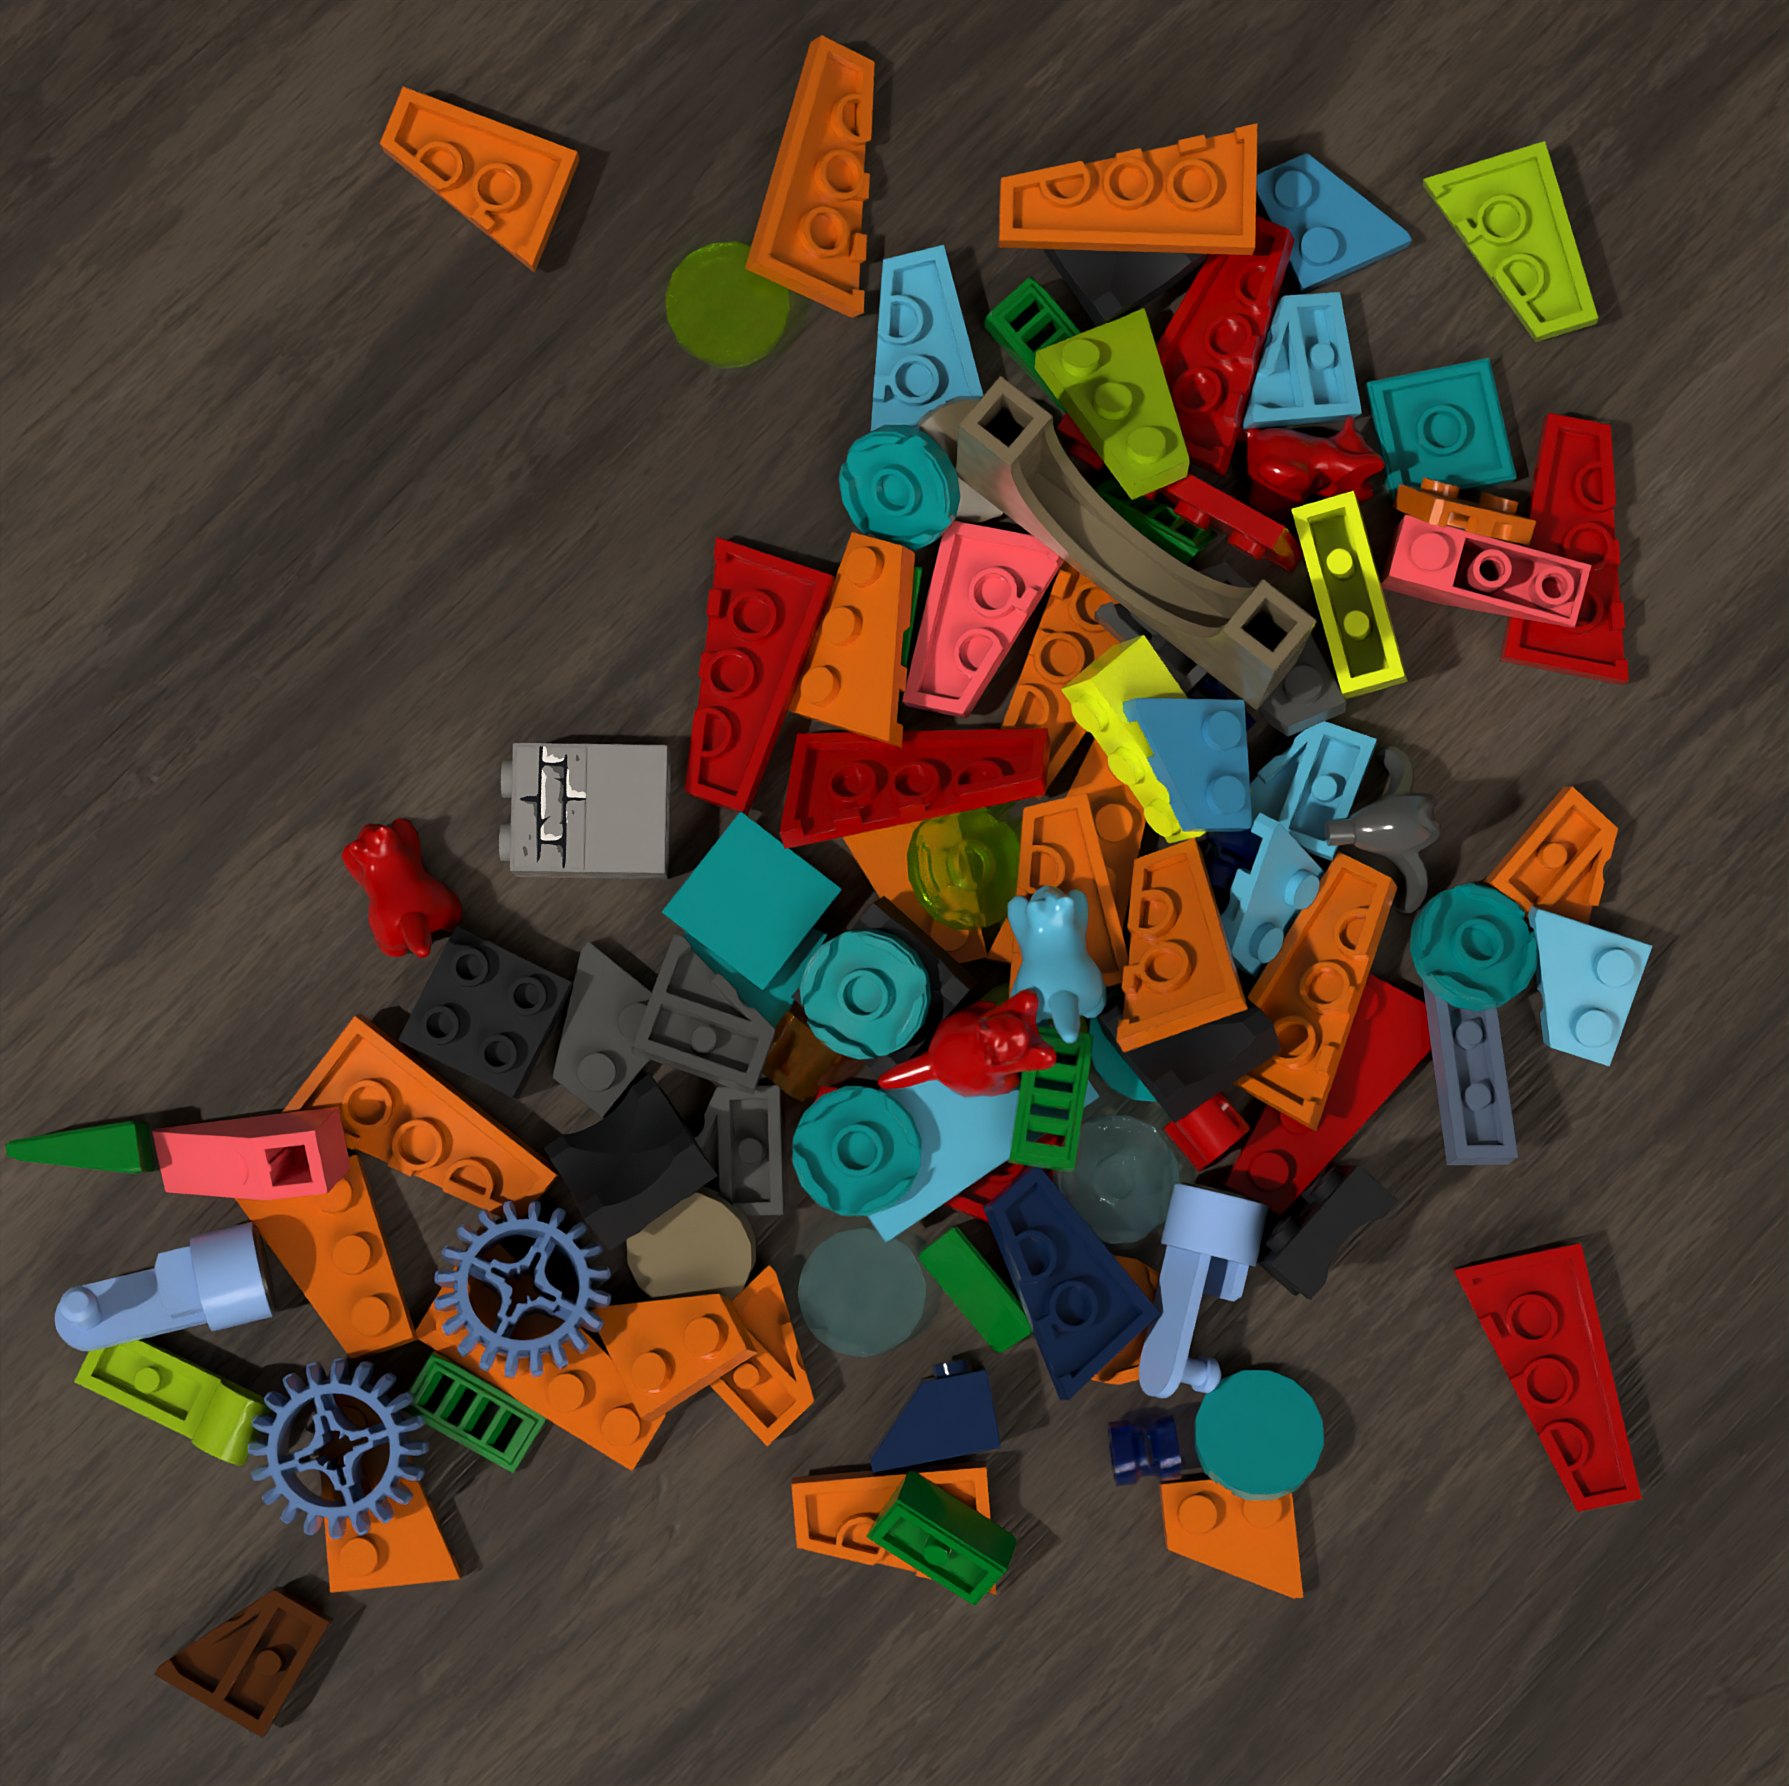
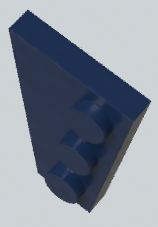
M1028 1166L988 1202L983 1209L1060 1400H1069L1160 1313L1043 1169Z

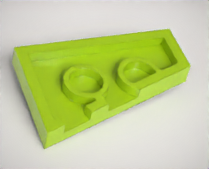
M1545 141L1423 179L1425 190L1535 342L1597 324L1598 315Z
M1145 308L1036 351L1035 370L1132 500L1187 477L1190 459Z

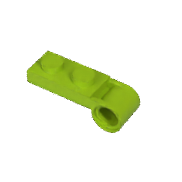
M146 1339L89 1351L74 1380L75 1383L192 1439V1444L204 1452L239 1466H245L250 1456L248 1445L257 1441L261 1431L252 1426L254 1417L258 1415L269 1416L272 1411L264 1402V1397Z

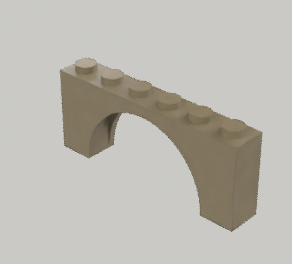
M1002 376L997 379L959 424L956 472L962 481L1254 709L1258 710L1297 663L1316 623L1313 617L1264 579L1259 585L1251 588H1241L1219 582L1190 568L1147 539L1111 508L1079 473L1056 436L1053 416Z

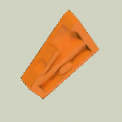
M1573 786L1563 787L1483 883L1514 900L1526 914L1523 919L1528 924V913L1531 905L1589 923L1592 907L1599 906L1605 883L1603 868L1605 863L1611 858L1618 828Z
M721 1294L612 1305L595 1308L590 1311L604 1321L599 1334L640 1418L653 1422L757 1353L730 1298Z
M1210 1477L1159 1482L1165 1546L1168 1550L1288 1597L1303 1598L1292 1493L1273 1501L1245 1500L1233 1495L1231 1490L1224 1488L1219 1482L1216 1484Z

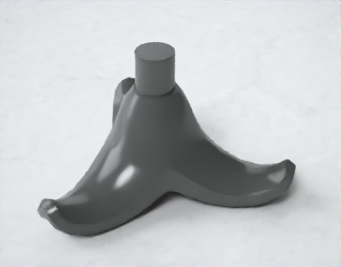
M1386 746L1376 752L1375 758L1386 767L1390 774L1391 781L1388 791L1382 798L1356 811L1348 819L1325 821L1324 832L1328 846L1353 844V846L1363 851L1384 856L1398 866L1404 879V891L1395 904L1397 912L1406 914L1417 910L1426 897L1428 876L1420 850L1428 847L1439 838L1441 824L1435 820L1434 808L1438 804L1436 797L1433 794L1413 793L1414 769L1407 754L1397 747Z

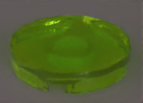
M736 241L710 243L688 254L672 273L665 294L668 325L679 346L691 356L694 355L697 359L706 361V364L721 369L746 367L767 356L778 344V340L783 335L790 317L788 288L745 269L751 246Z
M985 807L922 820L913 831L908 847V879L918 902L934 920L954 930L977 931L1007 918V903L1016 896L1020 845L1015 833L1005 821L997 822L993 816L986 813L991 810Z

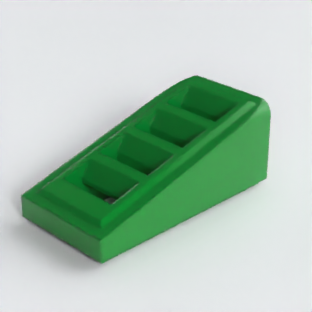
M1030 276L986 316L984 329L1065 414L1066 410L1034 368L1036 351L1081 334V332L1053 298ZM1028 307H1031L1036 312V315L1016 332L1010 324ZM1048 325L1054 334L1033 352L1027 343Z
M1109 472L1090 484L1100 497L1131 526L1159 548L1189 567L1193 565L1218 536L1209 527L1204 531L1183 520L1173 512L1175 508L1155 497L1153 501L1142 496L1132 500L1115 476Z
M1037 1026L1041 1037L1054 1048L1057 1057L1074 1059L1073 1065L1056 1063L1047 1070L1020 1072L1008 1163L1073 1173L1088 1082L1093 1035L1079 1032L1076 1041L1067 1043L1055 1028ZM1035 1078L1071 1083L1070 1093L1034 1087ZM1031 1105L1067 1110L1066 1120L1030 1114ZM1027 1130L1064 1136L1063 1147L1026 1141Z
M128 1121L9 1140V1144H5L7 1157L15 1158L17 1161L131 1174H145L155 1171L149 1124H145L144 1121Z
M434 1351L409 1390L415 1397L414 1401L402 1409L412 1416L423 1415L426 1425L511 1473H515L547 1418L438 1351ZM445 1374L452 1378L454 1382L436 1409L427 1402ZM469 1388L478 1394L459 1423L449 1416L465 1390ZM489 1401H492L501 1407L484 1435L480 1436L472 1431ZM515 1414L522 1418L523 1421L506 1449L503 1450L494 1443L511 1415Z

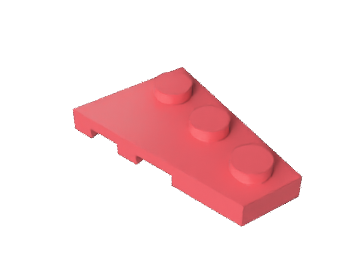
M954 521L942 535L902 702L907 707L968 719L1060 569L1064 559L1033 535Z

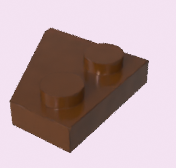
M278 1586L159 1665L154 1675L263 1738L268 1734L334 1619Z

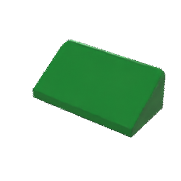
M951 1226L920 1253L919 1260L995 1352H1004L1032 1333L1022 1304L958 1227L954 1228Z
M913 1471L908 1472L902 1479L866 1535L871 1541L973 1606L978 1604L1008 1570L1017 1544V1539L1013 1534Z

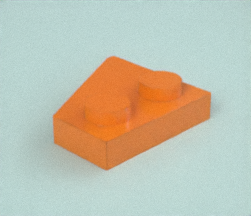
M1423 477L1420 488L1399 483L1393 504L1394 509L1436 526L1446 528L1449 525L1465 529L1473 534L1528 546L1530 544L1536 521L1516 513L1518 501L1482 492L1479 503L1457 498L1460 490L1459 486Z
M768 1265L731 1301L757 1353L709 1384L766 1446H769L815 1401L776 1270L771 1265Z

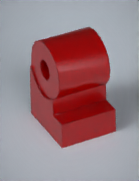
M1219 1092L1174 1123L1171 1120L1161 1129L1194 1169L1199 1172L1251 1129V1126L1223 1093Z

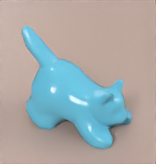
M1045 885L1035 891L1030 901L1024 896H1014L1007 903L1008 920L1019 944L1023 961L1014 982L1010 998L1021 990L1032 989L1037 994L1039 1001L1036 1024L1042 1019H1053L1055 1029L1062 1039L1067 1043H1073L1077 1040L1079 1034V1016L1095 1018L1104 1009L1107 1003L1106 985L1102 978V972L1087 953L1086 934L1089 906L1086 894L1078 889L1070 890L1066 895L1054 886Z

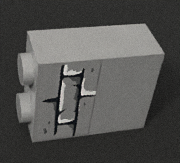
M513 743V760H503L501 765L502 798H512L511 823H501L500 860L510 861V871L516 877L669 879L671 752L668 746Z

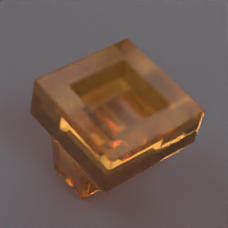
M786 1011L774 1028L776 1030L775 1038L762 1073L788 1095L803 1102L807 1096L814 1097L820 1088L816 1084L829 1064L836 1066L843 1055L831 1050L825 1045L826 1042L824 1040H819L814 1035L809 1024L803 1019Z

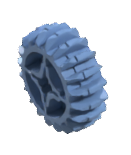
M531 1201L528 1206L527 1219L518 1220L514 1202H504L502 1214L504 1223L498 1225L487 1209L481 1210L478 1213V1221L484 1232L478 1235L471 1227L462 1224L457 1229V1236L467 1247L466 1251L448 1245L442 1251V1258L456 1266L457 1270L436 1271L434 1277L435 1284L454 1289V1293L443 1294L435 1298L434 1302L437 1311L457 1310L458 1313L442 1325L444 1334L446 1336L454 1335L466 1329L469 1334L459 1344L458 1353L465 1357L478 1344L486 1348L479 1363V1368L484 1371H489L493 1366L496 1354L507 1357L504 1367V1374L507 1378H514L516 1376L518 1359L529 1358V1371L534 1378L542 1376L543 1361L541 1356L549 1353L553 1364L558 1369L566 1367L568 1358L562 1345L567 1342L575 1351L583 1354L588 1349L589 1343L586 1337L578 1331L579 1327L581 1326L593 1332H600L604 1321L598 1315L588 1311V1307H608L611 1301L610 1294L591 1288V1285L601 1284L609 1280L611 1275L608 1267H588L587 1263L601 1255L603 1249L600 1243H591L579 1249L576 1244L584 1237L587 1226L579 1222L567 1234L559 1230L566 1214L564 1209L556 1208L552 1213L549 1224L538 1221L541 1212V1203L539 1201ZM515 1239L535 1240L534 1245L531 1246L524 1259L517 1263L506 1264L495 1259L489 1262L481 1258L488 1250L500 1243ZM553 1249L564 1257L574 1274L577 1287L576 1303L562 1297V1292L550 1285L545 1277L544 1269ZM535 1261L538 1262L533 1276L535 1279L533 1290L541 1296L532 1302L527 1295L526 1304L518 1303L512 1316L507 1317L511 1309L512 1287L504 1282H507L513 1276L518 1282L519 1276L521 1274L528 1275ZM470 1275L483 1281L484 1286L495 1292L500 1299L501 1309L491 1330L478 1319L470 1304L467 1291ZM530 1314H541L549 1318L556 1316L565 1320L558 1329L544 1337L533 1340L509 1339L521 1319Z
M336 1358L333 1360L330 1379L327 1378L325 1369L319 1361L307 1365L306 1370L309 1386L295 1373L286 1375L283 1378V1383L291 1398L288 1399L274 1391L269 1392L265 1396L264 1402L278 1415L276 1418L268 1415H258L253 1419L252 1426L259 1431L268 1433L269 1439L255 1441L248 1445L249 1454L255 1456L267 1455L268 1458L267 1465H262L251 1471L252 1479L254 1481H261L272 1476L276 1487L266 1491L262 1496V1500L266 1505H270L285 1496L290 1503L282 1511L280 1519L286 1524L297 1518L302 1510L307 1512L304 1522L305 1534L314 1535L317 1533L324 1517L328 1518V1531L332 1539H339L344 1536L347 1517H350L352 1526L358 1535L366 1534L371 1530L368 1510H371L382 1523H387L395 1516L392 1506L386 1499L387 1496L404 1505L413 1498L410 1489L400 1482L401 1477L414 1481H419L424 1477L425 1469L417 1464L407 1462L408 1455H421L429 1451V1443L427 1441H409L408 1431L416 1430L426 1424L423 1415H415L404 1421L400 1410L414 1401V1395L407 1391L392 1401L386 1395L395 1385L397 1379L392 1373L382 1376L375 1386L369 1384L373 1374V1364L370 1362H361L355 1371L353 1379L349 1378V1365L346 1358ZM333 1393L346 1394L362 1400L376 1411L383 1423L368 1427L354 1425L347 1419L343 1407H337ZM313 1400L317 1414L313 1416L315 1423L314 1438L308 1447L289 1453V1436L292 1425L300 1411ZM333 1430L340 1431L339 1439L346 1436L351 1441L362 1437L368 1438V1441L353 1447L352 1451L344 1455L345 1465L337 1464L338 1456L331 1460L327 1454L314 1459L310 1458V1454L324 1449L325 1445L334 1440ZM390 1442V1457L386 1472L376 1488L370 1494L364 1496L360 1483L364 1479L362 1473L363 1457L369 1449ZM309 1469L323 1471L330 1477L335 1491L341 1490L344 1501L329 1500L316 1495L299 1480L295 1472Z

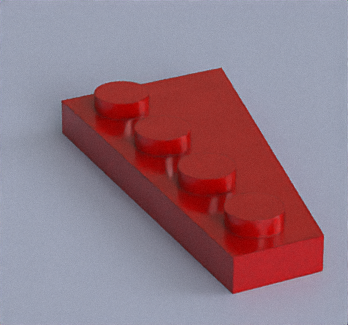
M1256 216L1255 250L1253 254H1209L1156 345L1190 463L1224 478L1295 242L1290 229Z
M1066 412L1056 429L1071 443L1067 453L1090 468L1100 471L1104 464L1103 460ZM1190 473L1187 474L1186 478L1142 496L1150 501H1153L1156 494L1176 505L1173 512L1183 520L1204 531L1210 525L1229 536L1227 543L1257 561L1264 557L1291 574L1304 555L1301 546L1285 526Z
M1548 413L1543 419L1526 517L1535 520L1536 524L1529 546L1523 544L1520 546L1592 566L1575 627L1571 628L1507 616L1499 661L1625 685L1629 682L1628 660L1624 659L1622 630L1625 628L1624 604L1620 602L1618 566L1621 562L1619 539H1616L1613 507L1616 505L1611 425L1553 413Z
M716 537L713 559L716 561L713 588L709 589L706 613L709 620L705 652L701 653L699 669L701 685L698 709L694 711L684 792L691 797L736 813L741 811L748 816L835 579L830 574Z
M1048 729L903 731L902 748L853 732L797 733L780 827V836L784 849L1045 795L1051 747Z
M1369 973L1317 1130L1310 1129L1265 1103L1222 1185L1242 1196L1264 1201V1205L1270 1206L1269 1211L1282 1215L1431 1050L1426 1004Z
M1581 1242L1453 1268L1577 1512L1642 1499Z

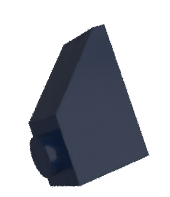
M970 1358L933 1364L934 1376L921 1378L870 1454L873 1473L1001 1448L986 1368L978 1367L972 1369Z

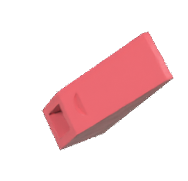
M1405 514L1394 529L1380 582L1383 589L1442 605L1574 628L1592 565L1487 536L1473 534L1454 527L1436 526Z
M338 1107L156 1128L152 1131L165 1192L254 1200H273L325 1194L351 1168Z

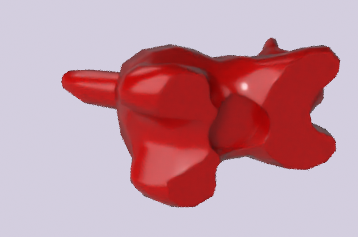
M1352 416L1346 418L1339 433L1328 438L1314 437L1290 428L1243 429L1241 422L1236 439L1237 442L1245 446V470L1250 483L1248 502L1254 510L1274 521H1283L1293 517L1291 509L1302 506L1307 497L1313 494L1330 498L1354 491L1358 502H1365L1373 497L1372 485L1365 479L1381 471L1385 466L1383 458L1367 445L1363 435L1357 431L1355 419Z
M398 818L392 822L391 828L378 823L366 824L359 832L356 840L344 847L341 858L348 872L369 898L368 926L373 933L374 941L383 954L399 958L406 955L409 947L419 958H426L430 954L432 945L430 933L440 929L450 932L455 929L456 925L458 926L463 912L459 897L445 884L427 873L422 860L419 835L410 820Z
M1028 988L1019 991L997 1007L994 1002L978 1001L954 1013L939 1023L929 1049L925 1053L897 1064L884 1072L879 1077L877 1084L884 1089H898L928 1081H939L951 1091L963 1097H993L1012 1092L1020 1083L1018 1072L1047 1070L1056 1064L1057 1055L1054 1048L1043 1040L1037 1028L1036 1013L1039 1006L1037 994Z

